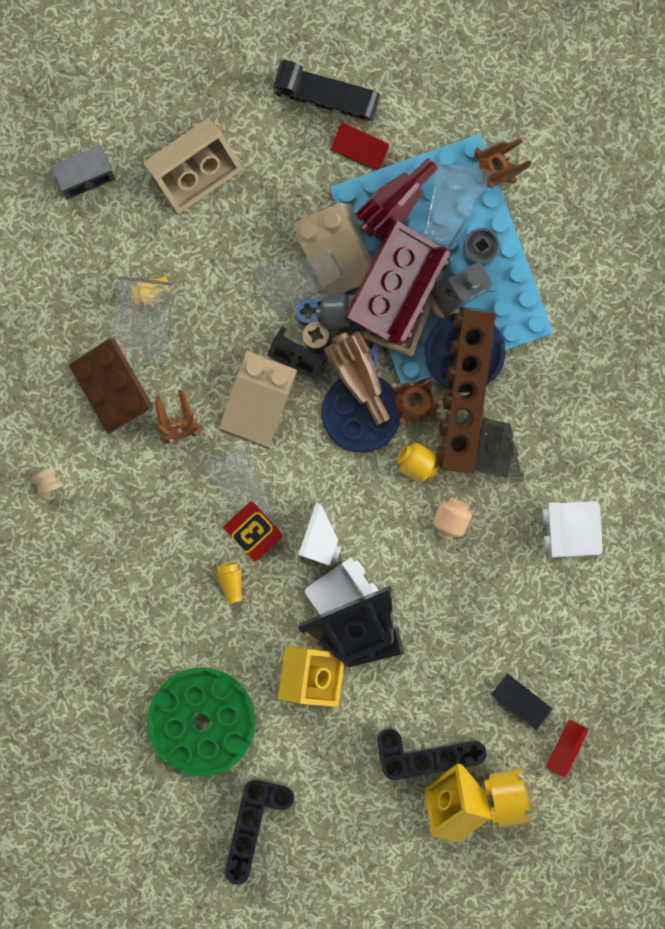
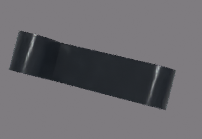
M280 60L273 84V93L281 97V94L290 96L291 100L305 104L308 101L315 103L316 107L331 111L332 108L341 110L342 114L367 121L374 120L380 94L374 90L303 71V66L288 60Z
M386 727L377 735L382 771L391 780L448 771L456 764H461L464 768L482 764L487 756L485 746L478 740H466L404 751L401 736L396 729ZM386 733H393L397 737V742L392 747H386L381 742L382 736ZM473 745L478 750H481V753L477 754V759L474 760L470 755L462 756L464 762L460 763L458 747H462L461 751L463 753L471 751V746ZM445 750L454 752L455 758L450 764H443L440 761V755ZM417 755H424L428 758V764L425 768L417 769L413 766V760ZM390 760H398L402 764V768L398 773L391 774L387 771L386 765Z
M252 778L246 783L225 869L226 878L230 883L240 885L248 880L265 807L277 810L289 809L294 802V791L289 785L262 778ZM252 784L261 785L264 790L263 795L259 798L252 797L248 792L249 786ZM279 790H286L290 795V800L285 804H280L275 800V793ZM245 811L255 812L258 820L254 824L245 823L242 818ZM241 837H246L251 841L252 846L249 850L242 851L237 847L236 841ZM238 857H249V861L243 859L241 870L245 871V874L241 873L240 877H235L234 871L230 869L236 867Z

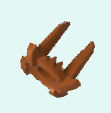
M516 139L510 143L500 142L483 151L476 147L474 158L479 162V168L484 175L485 184L489 188H494V185H501L505 182L516 183L517 178L515 176L530 167L531 160L517 166L516 163H509L510 158H505L504 155L523 142L522 139ZM492 159L498 163L499 171L494 169Z
M427 378L422 384L405 382L398 386L393 382L391 390L396 393L395 402L398 411L402 415L399 420L401 424L404 425L408 419L417 421L427 416L433 418L440 416L441 413L436 411L440 407V402H433V395L428 389L434 378ZM410 394H418L422 398L421 407L417 408V404L414 406L410 405L408 400Z
M180 389L178 393L184 418L180 419L177 416L176 420L172 417L171 421H169L160 396L155 398L159 424L155 426V429L161 434L160 440L166 444H171L173 440L190 435L195 437L202 430V425L199 426L197 423L198 414L192 413L186 395Z

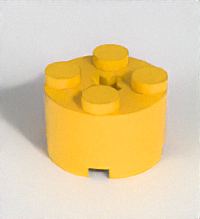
M522 768L489 774L490 779L484 780L487 796H493L495 806L490 807L493 824L499 823L500 828L533 822L532 817L526 816V811L531 810L525 780H519L518 774H523Z

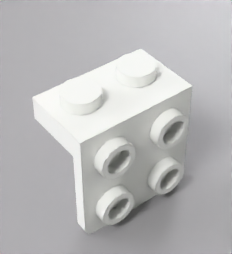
M553 502L545 504L546 509H542V523L547 525V536H544L543 541L544 551L549 553V558L599 555L602 553L601 515L598 502Z
M349 558L308 586L304 592L320 615L376 592L378 589L373 583L369 584L363 576L366 572L357 560L353 561L352 558Z

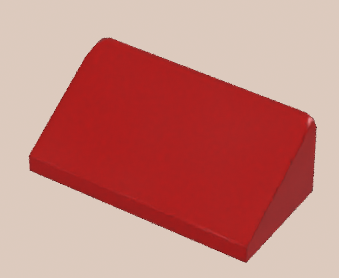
M341 122L330 150L377 171L385 159L390 144Z
M568 720L546 768L565 778L589 732L588 728Z

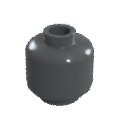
M344 293L324 296L321 300V306L316 307L318 322H323L328 330L351 327L353 322L345 318L344 315L353 299H350Z

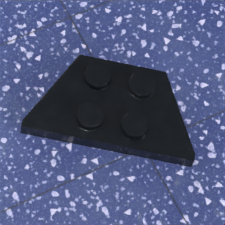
M391 586L385 587L301 622L298 629L303 634L307 632L317 639L318 645L325 650L331 651L344 664L388 647L394 641Z

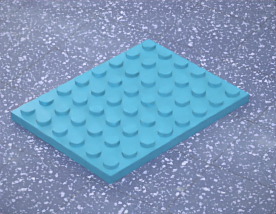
M480 134L330 187L335 204H351L355 213L379 188L404 172L410 176L429 158L437 165L438 170L420 187L423 194L402 224L437 245L451 250L449 255L450 261L445 268L439 286L450 277L470 267L462 254V248L467 235L477 228L492 230L498 237L499 251L495 260L489 266L484 267V270L493 285L487 293L462 307L493 310L496 313L495 326L503 337L506 350L553 334L500 186L494 185V188H489L485 184V178L479 168V162L474 158L476 147L481 151L486 149ZM360 228L373 261L382 242L376 239L374 235L369 237ZM432 308L429 311L413 357L388 349L401 385L405 382H420L433 377L425 362L424 349L429 332L441 319L433 314Z

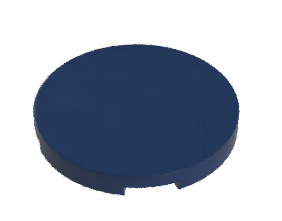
M455 313L442 318L434 325L428 334L424 349L425 362L429 372L439 384L447 389L450 386V383L446 382L448 366L452 367L453 356H450V345L452 340H456L457 329L453 328ZM494 326L486 385L496 379L505 361V342L496 326ZM468 331L465 336L466 342H475L478 338V331ZM466 357L462 361V368L465 370L471 369L475 363L474 357ZM468 383L462 384L458 392H470L471 385Z
M378 377L382 390L379 397L390 418L379 425H376L365 402L360 404L341 378L328 390L322 404V422L328 436L338 446L351 452L367 453L385 446L395 436L400 426L399 420L402 415L396 407V393L391 390V385L384 379Z

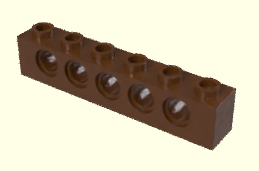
M460 306L459 313H455L453 328L457 329L456 340L451 341L450 356H453L452 367L448 366L446 382L450 383L449 393H444L443 409H446L445 420L441 419L439 426V435L443 436L442 445L437 446L436 462H439L440 468L445 471L473 474L475 471L496 313L493 310ZM477 330V340L473 343H467L465 340L467 332ZM466 357H474V366L468 370L463 369L462 361ZM465 383L470 384V393L466 396H460L458 394L459 387ZM458 411H467L465 421L455 422L454 417ZM455 437H463L464 443L460 448H451V442Z

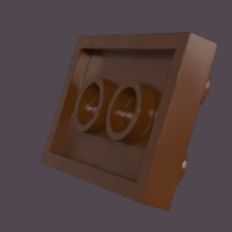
M109 338L69 364L71 371L107 434L115 432L153 408L152 403L115 338Z

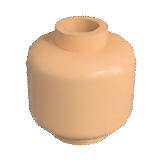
M454 498L441 502L433 518V525L438 529L437 534L448 540H452L453 537H462L472 519V514L468 510L469 506Z

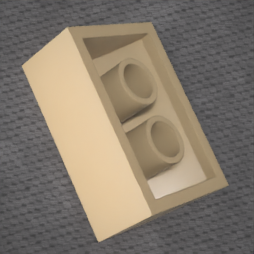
M209 117L143 162L178 214L243 170L223 134Z

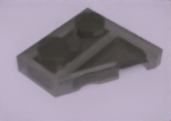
M482 418L475 472L524 481V475L521 473L517 458L519 457L517 447L513 442L511 424Z

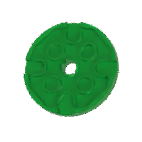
M205 667L181 671L165 681L153 697L147 717L149 738L158 756L181 773L199 777L219 774L234 766L251 745L256 726L254 706L246 689L229 674ZM198 714H204L208 717L209 726L207 728L198 729L195 726L194 719Z

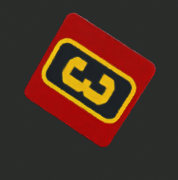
M250 501L222 527L254 563L283 537L282 532L254 501Z

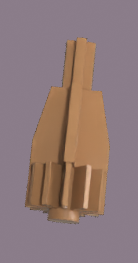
M356 331L351 335L344 332L332 339L334 343L324 349L333 369L336 368L342 381L360 404L365 402L376 425L387 421L390 417L379 397L380 392H382L374 363L368 353L369 348L361 332Z

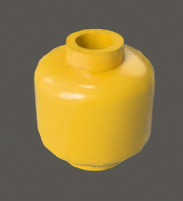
M420 443L404 446L397 458L400 472L416 482H423L427 478L432 479L439 467L436 464L437 456L435 452Z

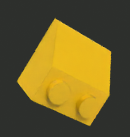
M285 645L278 699L299 704L338 707L344 663L337 659L331 651Z
M456 764L424 788L431 836L458 842L491 819L487 794L461 764Z

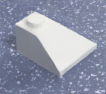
M316 503L298 555L330 566L331 561L337 562L341 547L337 546L338 538L322 505Z

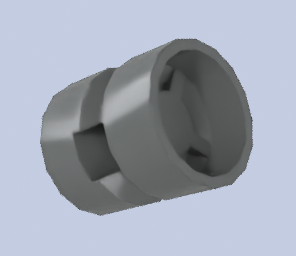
M487 228L472 230L467 235L462 248L465 261L470 266L477 262L483 268L489 266L495 260L499 251V240L497 235Z

